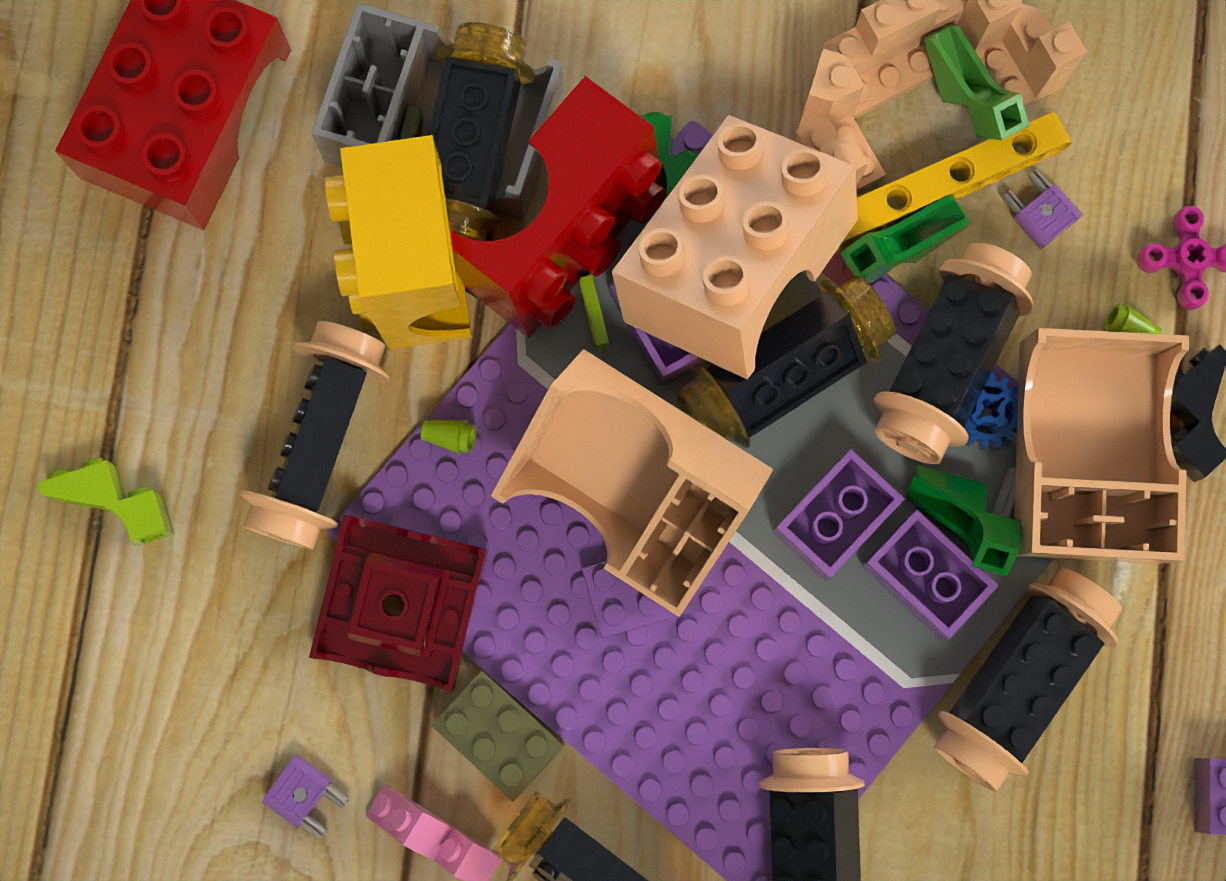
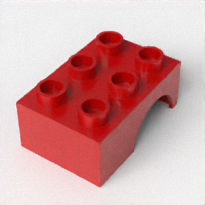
M130 0L55 152L80 179L196 228L205 230L239 160L237 152L238 131L250 93L268 64L276 58L286 62L291 52L277 17L236 0Z
M586 76L528 140L529 144L543 159L549 178L546 200L537 217L517 234L495 241L472 240L450 229L455 269L465 288L527 338L541 324L548 330H552L566 318L576 300L575 295L569 291L579 281L580 277L586 271L595 277L604 273L616 259L621 249V242L615 239L616 236L632 218L640 224L646 223L659 209L666 196V189L660 186L662 184V162L658 158L653 125Z

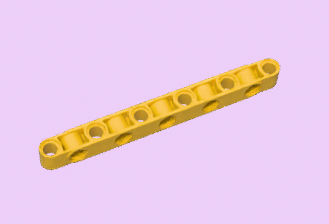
M1052 112L1030 121L1028 127L1004 140L988 139L857 197L858 220L835 253L846 249L867 233L879 232L894 226L948 195H954L956 199L961 198L1064 151L1072 144V141L1057 113ZM1012 144L1023 146L1026 154L1016 152ZM956 171L961 173L965 181L959 182L954 180L950 172ZM897 199L903 208L899 210L893 209L888 205L887 200Z

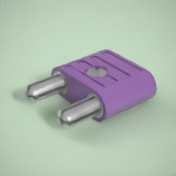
M297 754L268 791L262 803L298 829L302 826L315 837L321 839L324 837L322 833L326 834L327 828L309 814L323 795L340 808L346 806L345 803L349 802V797L331 785L333 781L331 778Z

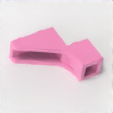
M384 784L378 796L375 797L366 814L367 818L400 844L434 860L450 874L463 881H490L503 858L482 842L451 826L386 784Z

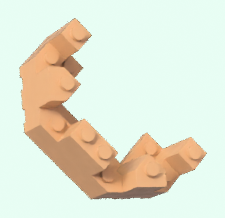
M880 0L861 10L854 28L824 43L794 141L855 165L856 193L883 180L886 173L855 119L935 79L924 38L950 24L958 25L994 81L1008 91L1021 93L1024 107L1062 89L1088 51L1070 22L1053 30L1043 11L1039 8L1022 4L1023 0Z

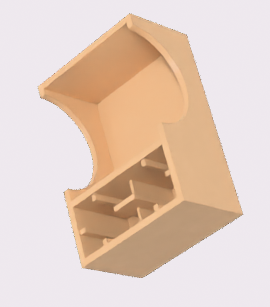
M728 115L613 269L612 275L623 321L748 380L755 370L756 350L763 326L782 290L794 276L804 270L808 274V279L815 282L858 220L855 165Z
M1038 328L1020 342L1014 520L1021 521L1020 550L1017 557L1144 564L1185 561L1186 470H1182L1174 458L1170 436V406L1178 366L1185 353L1189 351V336Z
M583 349L549 387L491 497L504 504L510 498L519 495H541L558 500L574 508L595 526L605 542L607 562L604 569L680 617L749 512L773 469Z

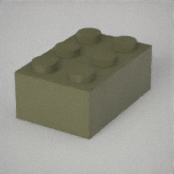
M482 670L431 725L512 802L522 794L564 747L560 741Z

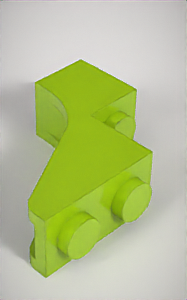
M103 458L85 461L81 464L82 468L71 472L68 469L51 472L47 475V480L37 482L39 492L54 501L114 512L125 525L130 542L139 546L174 535L162 494L154 489L150 490L149 487H142L128 492L129 497L125 498L116 465L107 460L103 461Z

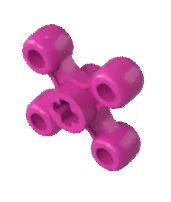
M1195 206L1183 207L1173 217L1172 225L1179 235V243L1175 248H1164L1160 244L1151 243L1143 247L1137 255V265L1142 271L1155 273L1162 268H1171L1176 275L1181 277L1182 285L1178 291L1177 300L1180 306L1187 310L1200 308L1209 298L1208 287L1202 280V274L1206 268L1213 267L1226 273V244L1219 248H1211L1207 242L1200 239L1199 232L1204 223V215ZM1149 255L1153 256L1155 261L1151 260ZM1189 255H1192L1194 258L1192 262L1187 258ZM1190 292L1194 293L1196 299L1191 296Z

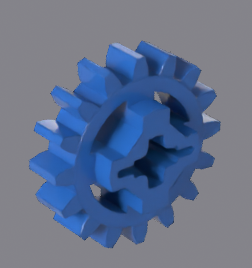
M991 372L984 389L995 391L998 395L987 394L983 389L964 428L969 437L966 443L968 447L974 441H978L979 450L984 451L989 443H991L994 450L1002 447V440L1007 444L1015 440L1011 432L1017 433L1018 399L1015 394L1018 392V386L1009 389L1007 387L1008 377H1004L1000 382H997L995 373ZM994 404L998 405L993 409L991 415L977 419L983 409L992 407ZM1007 404L1010 412L1009 421L1005 417V406ZM975 429H988L991 434L981 433Z

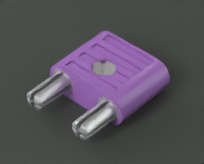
M1034 170L1029 174L1028 178L1042 193L1026 207L1011 190L1007 191L1002 196V199L1016 214L1014 220L1041 250L1074 224L1083 214L1057 184L1051 186L1038 170Z

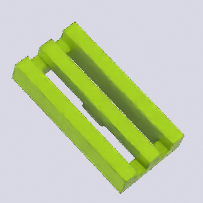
M593 276L580 277L579 288L595 351L598 353L609 350V340Z

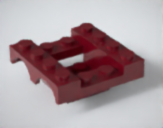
M344 515L309 658L343 663L365 669L376 675L416 681L452 693L455 690L463 657V647L489 549L352 515ZM440 577H442L425 645H423L436 596ZM390 594L399 595L404 601V609L397 616L389 614L384 607L385 599Z

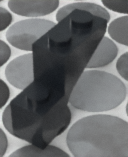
M1220 344L1210 351L1205 347L1188 361L1192 367L1185 374L1180 370L1176 373L1173 384L1170 410L1185 425L1171 436L1172 450L1177 465L1182 470H1186V475L1193 482L1207 477L1226 459V448L1218 439L1212 423V412L1226 367V350Z

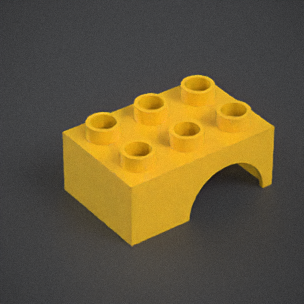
M433 135L340 148L343 175L325 177V190L331 220L333 223L339 222L343 243L350 244L349 249L336 250L334 252L339 290L342 297H349L353 315L359 314L363 332L378 330L389 350L472 338L465 286L455 269L450 229L457 233L455 212L447 211L442 165Z

